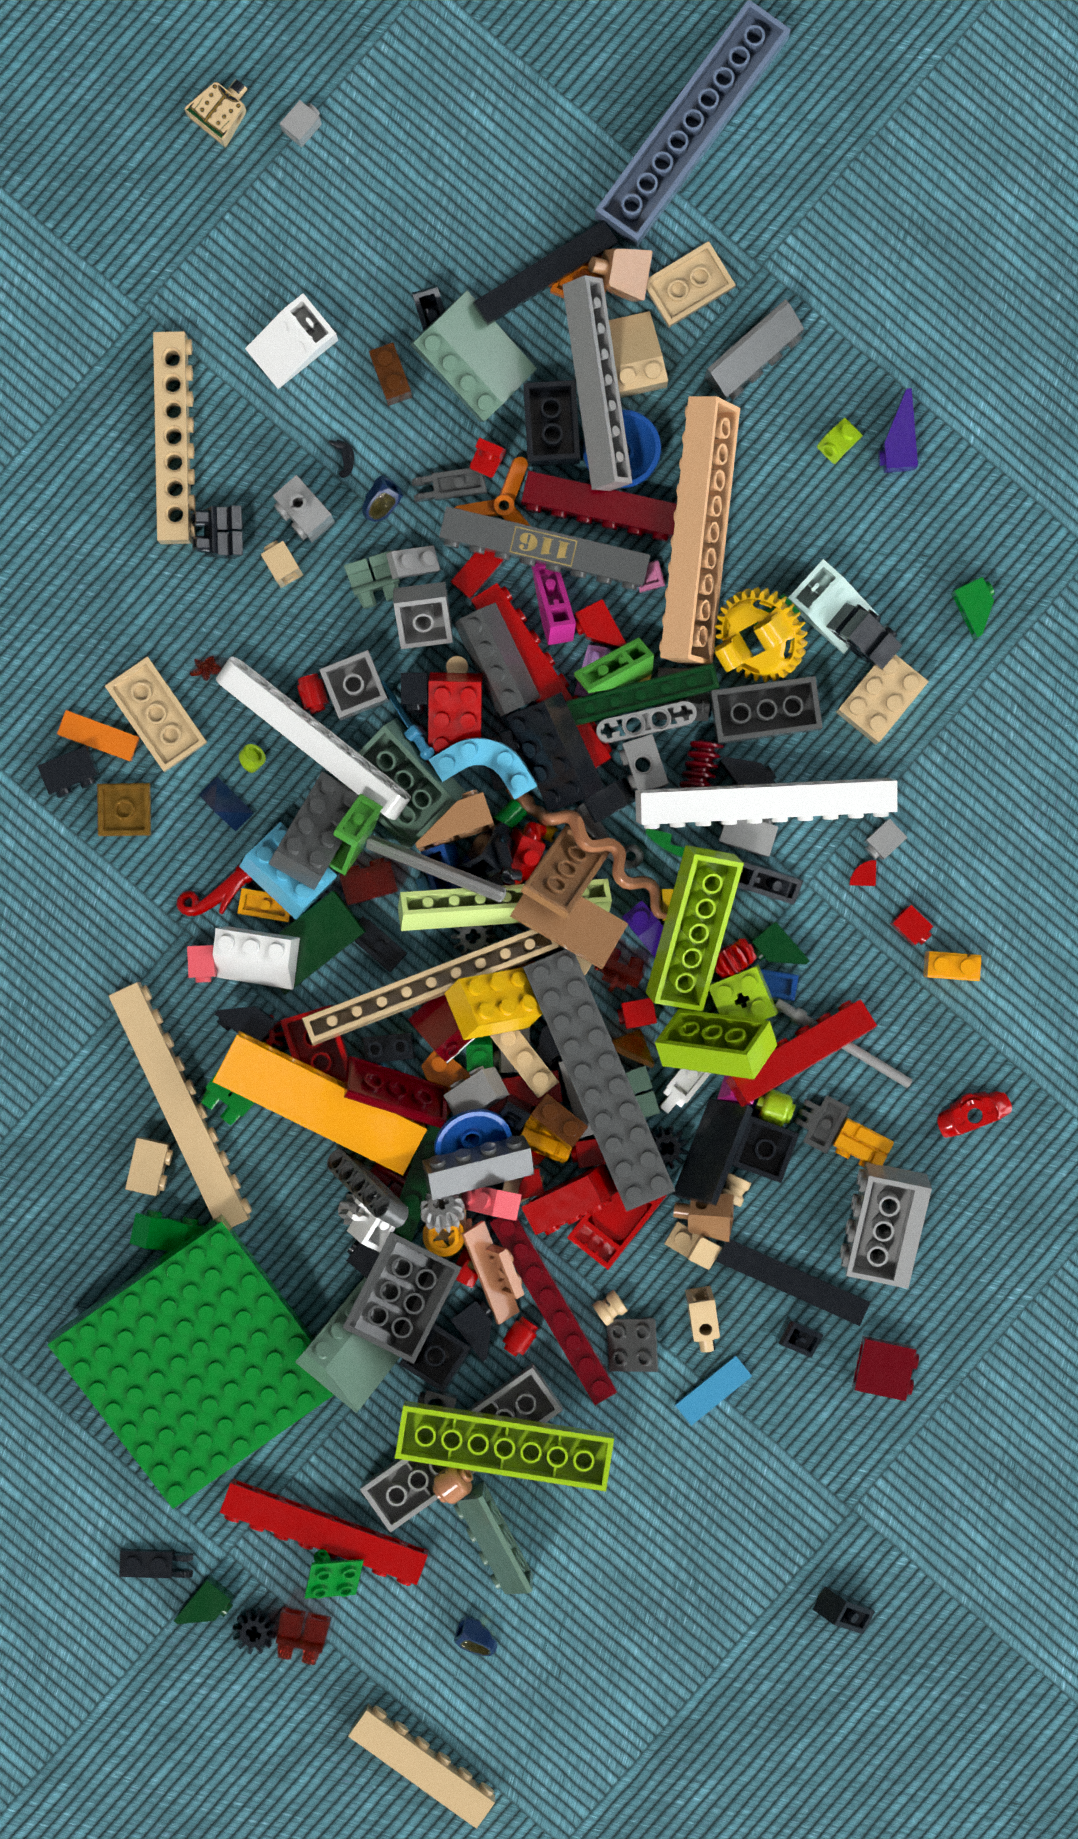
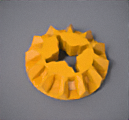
M460 1223L459 1228L451 1226V1230H454V1232L448 1236L449 1246L443 1239L434 1241L433 1239L439 1234L435 1231V1228L429 1230L425 1225L423 1242L426 1248L440 1257L455 1254L464 1243L461 1235L464 1232L463 1225Z

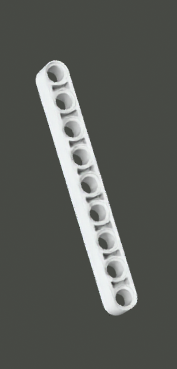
M236 657L228 659L216 677V681L224 689L358 795L361 793L383 806L381 813L392 820L398 818L411 799L406 790L243 661Z

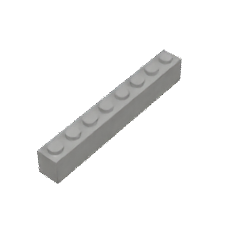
M584 275L562 286L592 490L611 491L631 484L632 476L603 278Z

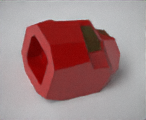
M465 1247L456 1262V1265L462 1267L456 1280L473 1288L478 1275L467 1247Z

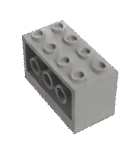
M865 1162L864 1169H859L857 1175L858 1194H853L851 1201L853 1217L852 1219L848 1218L845 1234H847V1243H842L839 1255V1258L842 1259L841 1266L844 1267L846 1276L908 1289L932 1190L928 1176L924 1173Z

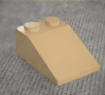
M650 311L609 320L620 398L667 388V373Z

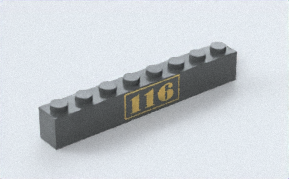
M448 506L445 509L439 535L440 540L444 541L443 545L459 548L460 544L470 547L469 551L484 555L485 551L495 553L494 557L509 561L510 557L520 559L521 564L535 567V564L539 563L546 565V570L560 573L561 569L571 571L570 575L586 579V575L597 577L596 582L611 585L612 581L622 583V588L636 591L637 587H643L650 559L649 554Z

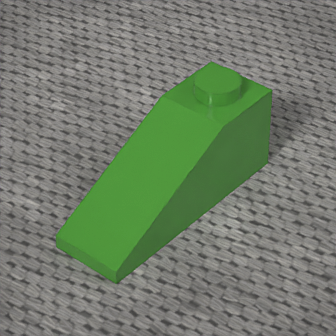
M638 637L574 672V676L588 693L634 684L653 674L654 654Z

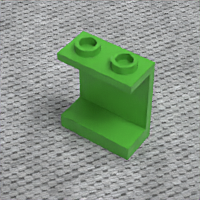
M360 793L334 831L333 835L341 839L342 843L329 867L344 876L347 874L365 848L367 839L372 835L383 806Z

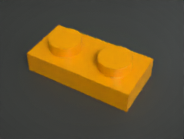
M241 889L237 914L290 923L291 915L267 892Z

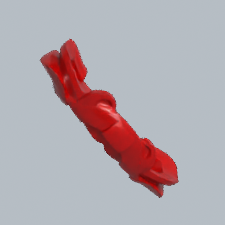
M985 1091L966 1093L956 1102L951 1103L949 1109L942 1111L938 1115L937 1124L943 1137L958 1136L1000 1120L1012 1112V1105L1008 1096L999 1091L988 1094ZM973 1108L980 1109L982 1112L981 1120L976 1123L970 1122L967 1117L968 1112Z

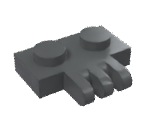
M827 1095L821 1107L805 1099L803 1104L812 1109L809 1113L800 1108L798 1113L807 1117L804 1122L800 1118H795L794 1123L809 1130L803 1140L804 1143L828 1154L851 1107Z

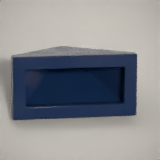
M218 777L199 794L209 807L235 831L254 814Z

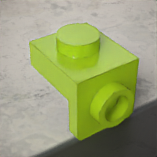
M844 418L826 434L817 445V448L833 464H836L863 435Z

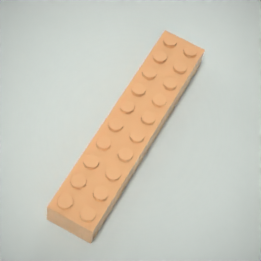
M689 396L688 405L685 408L686 425L682 435L683 452L679 462L681 470L680 480L676 489L678 498L677 507L674 511L675 526L674 535L671 538V561L668 564L669 581L665 591L666 608L662 618L664 627L659 645L660 658L692 666H703L713 663L716 635L715 625L717 624L740 415L739 407L717 396Z

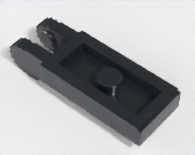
M121 1549L119 1577L190 1578L193 1577V1570L173 1568V1560L189 1562L193 1560L194 1554L174 1552V1550Z

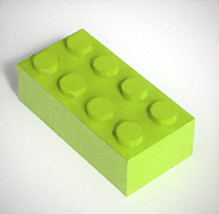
M684 1009L677 1010L655 1041L662 1066L755 1079L777 1046L771 1023L768 1020Z

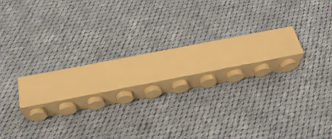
M531 929L302 1018L312 1046L443 996L460 978L510 970L558 951L559 945Z
M136 982L109 995L111 1003L213 1220L222 1214L231 1227L251 1218L249 1213L252 1212V1208L247 1198L242 1199L238 1191L241 1185L235 1174L231 1175L228 1170L229 1159L225 1151H220L216 1144L219 1138L213 1127L209 1128L205 1121V1118L208 1117L202 1103L197 1104L194 1094L197 1093L194 1084L190 1079L186 1080L182 1072L186 1070L181 1057H175L172 1047L175 1046L170 1034L168 1032L164 1033L160 1025L163 1023L160 1012L157 1008L153 1010L149 1000L152 999V995L146 985L142 986L141 982Z

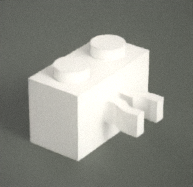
M356 1198L354 1202L360 1206V1210L356 1213L350 1210L347 1212L346 1215L353 1219L347 1232L361 1244L381 1252L390 1232L393 1233L395 1227L374 1217Z

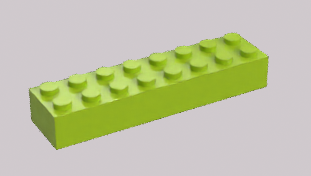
M404 1401L395 1459L606 1492L614 1434Z

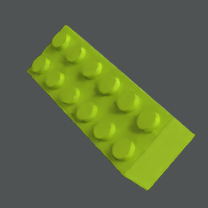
M689 845L685 846L646 989V994L653 1003L703 1011L744 865L735 854Z

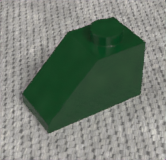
M776 921L750 942L754 946V953L760 961L765 959L767 962L802 965L810 962Z
M209 1575L177 1614L174 1622L176 1624L215 1621L219 1615L224 1617L233 1606L230 1601L234 1594Z

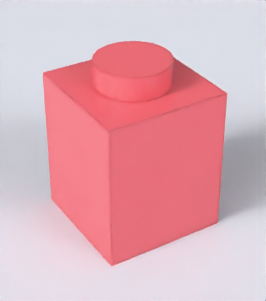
M214 945L187 946L188 977L195 978L196 983L211 982V977H217L213 958Z

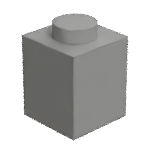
M299 100L280 122L281 130L302 148L322 125L319 117L320 112L312 104L308 103L305 105Z
M889 818L864 840L868 845L865 849L874 859L879 857L883 860L908 837Z

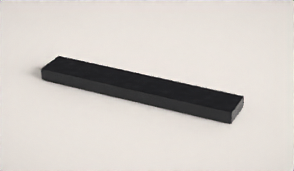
M603 220L475 300L473 305L488 326L586 265L593 256L598 257L603 254L604 250L613 248L618 244V240Z
M732 1239L729 1242L725 1241L716 1260L720 1264L858 1326L861 1325L870 1305L868 1300Z

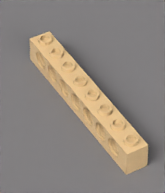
M184 331L153 332L157 541L160 544H192V537L196 536V526H193L191 521V511H195L196 507L195 495H191V485H195V471L190 469V459H194L195 455L194 443H190V433H194V419L189 417V407H193L194 403L193 391H189V381H193L192 365H188V355H192L193 351L192 340L188 339ZM172 355L180 356V361L175 366L167 364L168 358ZM172 381H179L181 383L179 390L176 392L168 391V385ZM172 407L181 408V413L176 418L168 416V412ZM172 433H180L182 435L180 442L177 444L169 443V437ZM175 458L181 459L182 465L179 469L171 470L169 468L171 460ZM175 484H180L183 487L181 494L178 496L170 495V488ZM175 510L183 511V517L178 522L170 520L171 513Z

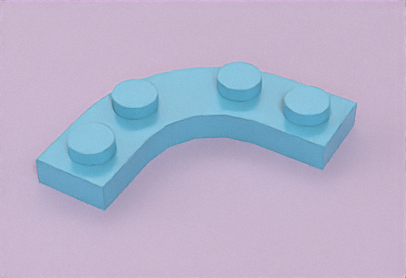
M483 737L458 741L429 759L442 782L465 768L473 765H484L493 769L502 778L514 799L519 798L538 786L521 757L513 749L502 742Z

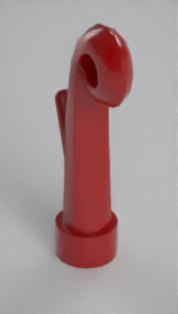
M239 864L235 867L236 870L203 900L199 901L198 896L192 891L181 893L177 899V908L184 915L197 916L221 903L219 914H224L229 902L239 889L246 883H250L253 879L239 867ZM188 898L192 899V907H186L185 905Z

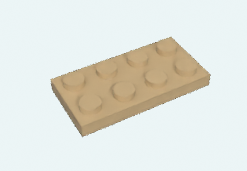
M148 656L105 685L112 698L164 772L208 743Z

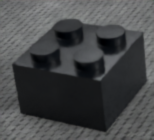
M751 1115L732 1165L782 1183L799 1133Z
M433 1324L415 1363L413 1364L402 1358L399 1365L442 1393H446L473 1348L436 1324Z

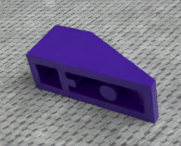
M907 388L903 393L882 445V450H878L879 466H883L884 473L915 471L918 467L912 388Z
M640 901L624 914L622 919L628 923L631 930L655 958L663 925L646 904Z

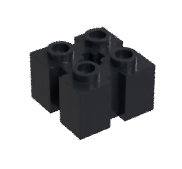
M845 603L826 626L859 659L867 663L870 662L873 666L882 670L903 646L896 640L898 635L888 626L883 627L879 623L881 618L870 609L867 611L859 604L853 606Z

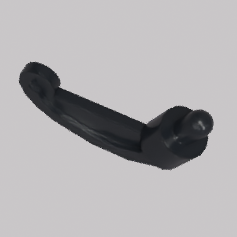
M338 439L337 441L329 440V445L335 446V450L342 451L344 470H341L339 475L341 478H346L353 470L354 452L345 441Z

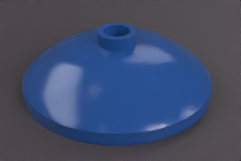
M622 410L627 448L629 450L632 483L620 488H629L642 483L654 472L661 456V441L655 426L649 419L638 412ZM584 439L583 456L586 466L589 470L588 459L586 454V445Z
M471 1109L453 1116L441 1127L435 1139L434 1152L435 1155H445L456 1152L459 1149L480 1146L486 1142L504 1140L512 1136L507 1122L497 1113L485 1109Z

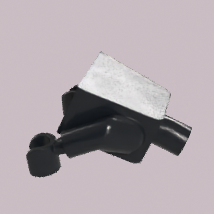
M498 822L495 827L480 834L456 868L482 879H487L503 869L501 874L502 881L515 885V880L521 881V870L513 869L511 865L514 863L511 851L515 842L508 836L510 833L509 826Z

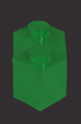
M147 1209V1213L136 1212L130 1244L145 1249L169 1252L204 1226L198 1224L199 1219L183 1217V1220L162 1216L163 1212Z

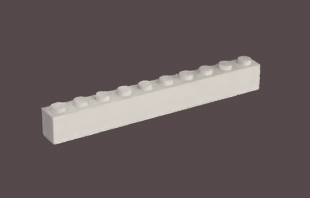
M874 778L635 790L636 822L644 825L645 829L660 828V824L670 823V827L679 828L685 827L688 822H695L696 826H710L711 821H721L722 825L737 824V820L747 819V823L757 824L762 823V819L772 818V822H787L788 817H797L798 821H811L813 816H823V819L834 820L838 819V815L848 814V818H863L864 813H873L874 817H888L889 812H897V780Z

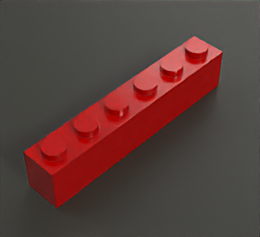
M860 999L855 1003L848 1000L837 1007L838 1013L831 1016L828 1012L816 1020L818 1025L811 1029L806 1025L795 1032L796 1038L790 1041L784 1038L777 1042L775 1050L755 1079L734 1076L726 1079V1083L740 1106L744 1107L877 1027L862 1000Z

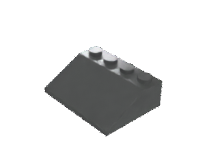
M390 1232L342 1328L414 1364L462 1267Z

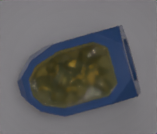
M379 476L365 496L366 499L362 506L364 517L373 522L387 518L403 496L400 487L386 476Z
M467 1615L460 1620L454 1642L461 1649L481 1656H491L496 1652L497 1640L490 1634L485 1625L481 1624L480 1620Z

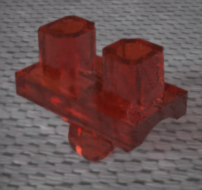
M614 948L603 969L597 966L594 969L604 973L601 980L610 983L607 991L612 993L615 986L623 990L626 989L627 984L637 988L644 975L642 973L644 961L631 956L626 966L618 962L622 952Z

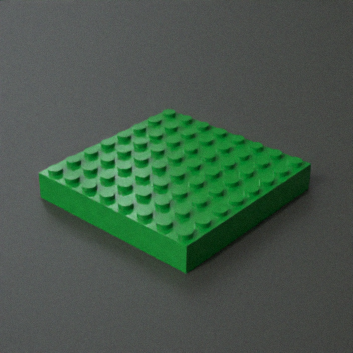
M222 1214L51 1334L47 1343L51 1351L172 1509L334 1395L295 1363L314 1337Z

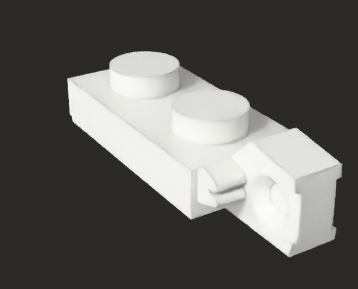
M680 1069L663 1091L667 1097L659 1107L667 1114L676 1104L682 1107L684 1103L691 1099L711 1073Z

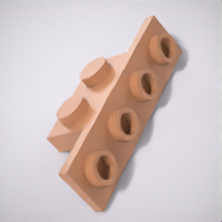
M480 1221L462 1232L461 1235L496 1324L500 1325L520 1312L515 1299L524 1295L521 1286L522 1279L515 1271L511 1252L506 1248L494 1245L485 1221Z

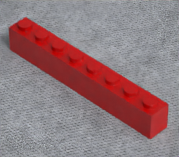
M498 583L471 599V603L476 611L496 602L541 697L536 699V702L562 692L565 701L578 698L577 695L572 697L566 689L570 685L562 673L557 675L552 666L555 665V662L548 651L545 653L541 651L538 646L541 640L534 630L529 632L524 622L527 619L520 608L515 610L509 602L513 598L505 586L500 588ZM591 722L577 726L595 768L597 769L611 760L609 753L612 752V749L608 743L601 742L595 733L597 729L596 724Z
M234 1478L229 1485L220 1513L225 1515L224 1518L231 1522L239 1523V1520L249 1523V1527L253 1530L263 1532L265 1529L274 1533V1537L284 1541H288L289 1538L298 1541L300 1547L312 1550L313 1547L324 1549L330 1558L337 1559L339 1556L347 1560L363 1559V1566L372 1568L374 1574L386 1577L387 1574L397 1578V1582L406 1586L418 1584L429 1552L425 1548Z

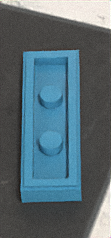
M734 1355L676 1402L675 1406L692 1426L750 1379L752 1375L737 1356Z

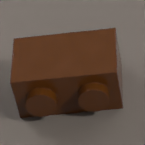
M392 342L370 350V358L388 406L412 398V393L394 343Z
M548 1094L541 1099L529 1117L568 1149H571L588 1128L585 1123Z

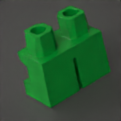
M215 1074L205 1087L207 1091L201 1103L213 1110L220 1100L224 1102L228 1107L220 1117L226 1123L232 1125L240 1116L244 1117L255 1102L234 1092L230 1095L232 1091L213 1082Z

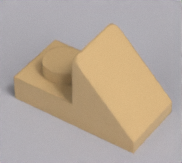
M679 1221L676 1222L664 1242L665 1245L684 1255L688 1260L710 1270L722 1249L721 1246L706 1237L690 1233L688 1227Z

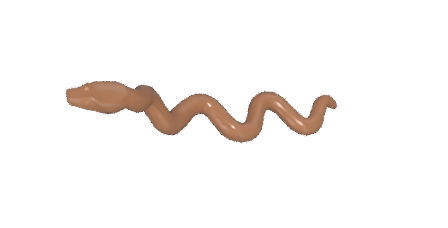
M507 788V789H506L507 793L510 795L511 799H514L513 796L511 795L510 791H509L508 788ZM528 793L514 799L521 804L527 814L536 817L538 822L545 826L569 824L575 841L582 850L590 853L610 852L614 857L612 875L615 882L623 889H647L650 893V907L653 915L658 919L666 918L667 913L661 909V889L658 883L648 876L629 877L625 874L626 851L620 842L613 838L590 839L581 815L574 810L566 809L549 812L545 807L536 805L534 798Z

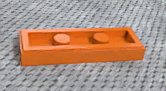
M67 710L57 732L59 736L130 762L140 740L138 736Z

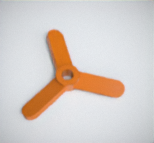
M516 457L512 460L500 495L496 499L458 505L455 508L490 517L498 515L506 521L531 526L514 506V501L528 466L527 460L524 457ZM501 502H507L509 504V508L507 510H501L499 508V504Z

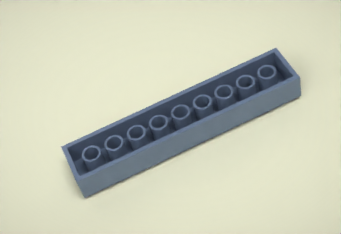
M748 0L595 210V219L599 222L604 220L613 232L637 248L786 44L791 29L754 2Z

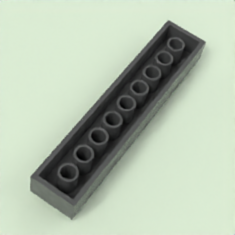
M565 949L523 967L626 1211L674 1192V1186L576 955Z

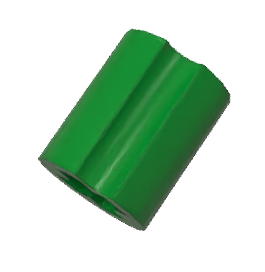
M511 799L492 819L495 825L498 822L505 823L511 831L527 815V812L519 802Z

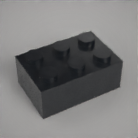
M576 380L523 383L528 467L580 464Z

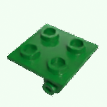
M318 1550L314 1554V1563H311L304 1598L320 1599L323 1597L356 1595L363 1559L330 1561V1556L326 1550Z

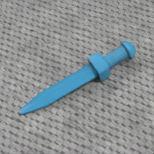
M381 681L387 696L408 728L404 735L409 741L415 742L421 752L420 757L424 760H429L434 756L435 751L433 747H429L424 739L426 735L425 730L422 726L413 725L394 693L384 681Z

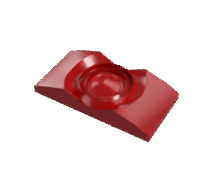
M616 1192L611 1196L612 1202L605 1205L603 1209L593 1214L587 1213L583 1215L567 1238L609 1270L667 1195L626 1211L619 1193Z

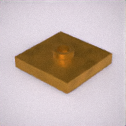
M150 783L97 784L98 836H151Z

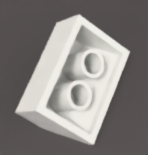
M229 926L216 928L213 958L217 978L294 989L300 938Z

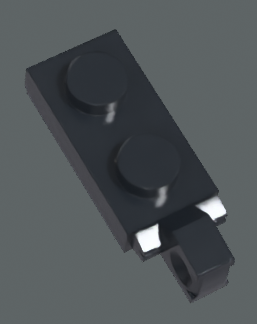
M362 916L358 921L367 932L354 942L391 973L407 955V952L372 921Z

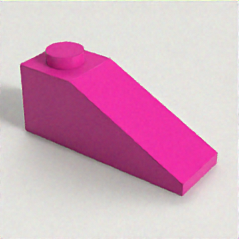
M536 563L535 567L532 566V573L547 643L552 645L571 642L574 639L576 622L561 572L546 570V565Z

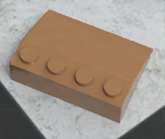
M476 789L461 794L463 799L458 800L415 843L417 849L422 852L495 827L484 793L478 794Z

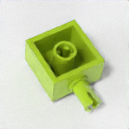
M759 964L710 984L709 990L719 1014L765 1020L778 1014ZM739 993H742L743 996H749V1000L746 1002L747 1006L737 1002V999L740 997Z

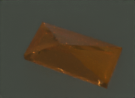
M641 1029L612 1039L617 1053L653 1068L655 1063Z

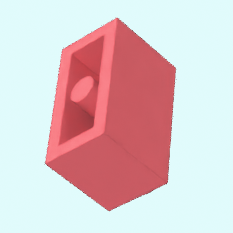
M483 1187L463 1192L461 1199L464 1201L465 1210L516 1221L522 1195Z

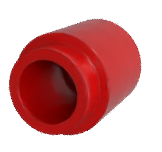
M317 673L299 678L297 688L304 710H310V714L324 711V705H327L329 701L322 679H319Z
M521 1316L519 1321L516 1320L503 1338L502 1341L506 1344L504 1349L515 1357L518 1353L524 1355L536 1338V1332L539 1328Z

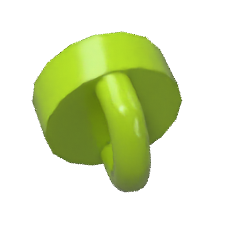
M247 744L239 752V761L246 771L254 773L265 763L266 756L259 746Z

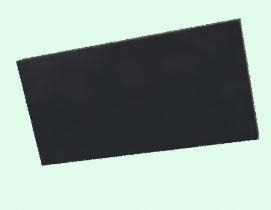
M709 1098L674 1188L675 1191L672 1193L674 1196L717 1205L753 1108L749 1105L741 1107L739 1103Z

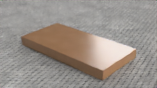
M565 825L523 885L521 892L566 919L610 852L590 853L582 850L576 843L571 828Z
M523 893L510 916L600 969H603L628 925L627 922L582 896L568 917L564 919Z

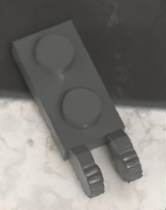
M471 468L431 473V476L412 479L413 486L433 483L434 488L433 492H422L414 495L415 502L433 499L438 501L487 493L484 475Z

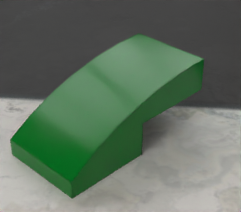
M646 829L645 835L654 844L674 856L683 857L685 848L670 844L672 834Z

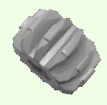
M426 1193V1201H421L420 1205L421 1219L426 1223V1227L429 1230L435 1228L438 1234L442 1229H446L450 1233L451 1226L459 1228V1221L464 1220L465 1217L464 1201L459 1198V1194L432 1200L430 1194Z

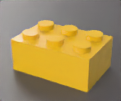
M524 968L460 978L444 993L463 1040L526 1029L543 1014Z

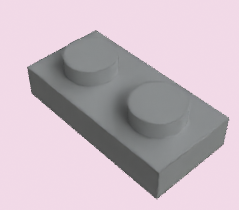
M434 545L391 551L386 554L392 579L432 574L440 571Z

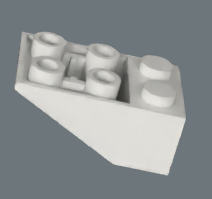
M301 294L285 307L245 350L277 389H279L335 344L338 338L335 331L307 297Z

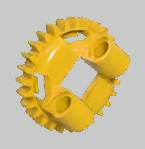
M759 587L753 590L747 588L742 592H737L726 601L727 604L720 608L722 613L717 615V619L721 622L717 623L715 628L721 630V632L715 636L722 639L723 642L715 647L714 653L726 672L737 667L736 672L742 669L745 670L746 678L753 674L754 681L759 680L761 677L764 682H767L770 678L776 681L779 677L784 678L788 673L793 672L796 666L801 663V657L806 653V650L803 648L808 644V641L802 638L808 632L801 630V627L805 624V622H799L797 619L801 612L794 613L792 611L794 604L788 606L785 603L787 597H783L780 600L778 598V591L770 595L768 588L762 591ZM757 600H761L759 604L770 608L775 606L776 608L770 613L755 608L753 604ZM759 622L754 626V632L765 650L753 656L739 632ZM791 640L789 653L792 654L785 659L786 641Z

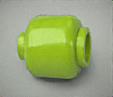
M772 1089L765 1096L762 1095L758 1098L755 1109L760 1110L759 1119L782 1127L784 1123L789 1124L796 1105L792 1103L793 1100L790 1095Z

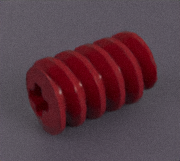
M702 739L691 741L690 746L696 749V751H689L687 753L693 761L685 762L684 765L690 771H683L682 776L688 781L679 782V786L682 788L713 786L707 782V779L715 778V775L709 770L718 768V765L712 762V759L721 758V755L715 752V749L723 748L724 746Z

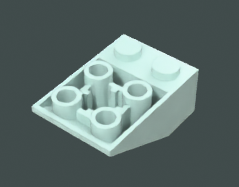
M824 559L788 597L801 612L800 615L843 654L848 649L846 644L826 627L827 624L845 603L853 606L859 604L867 611L870 609L875 612L846 579Z

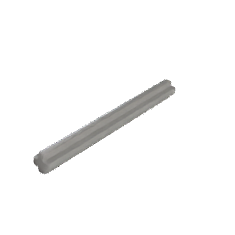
M371 835L366 841V848L370 851L497 902H502L506 896L505 887L375 835Z

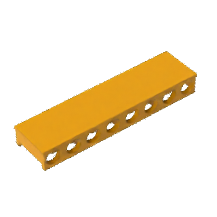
M241 1031L236 1035L213 1080L214 1083L401 1175H404L427 1131L426 1123L344 1098V1082Z

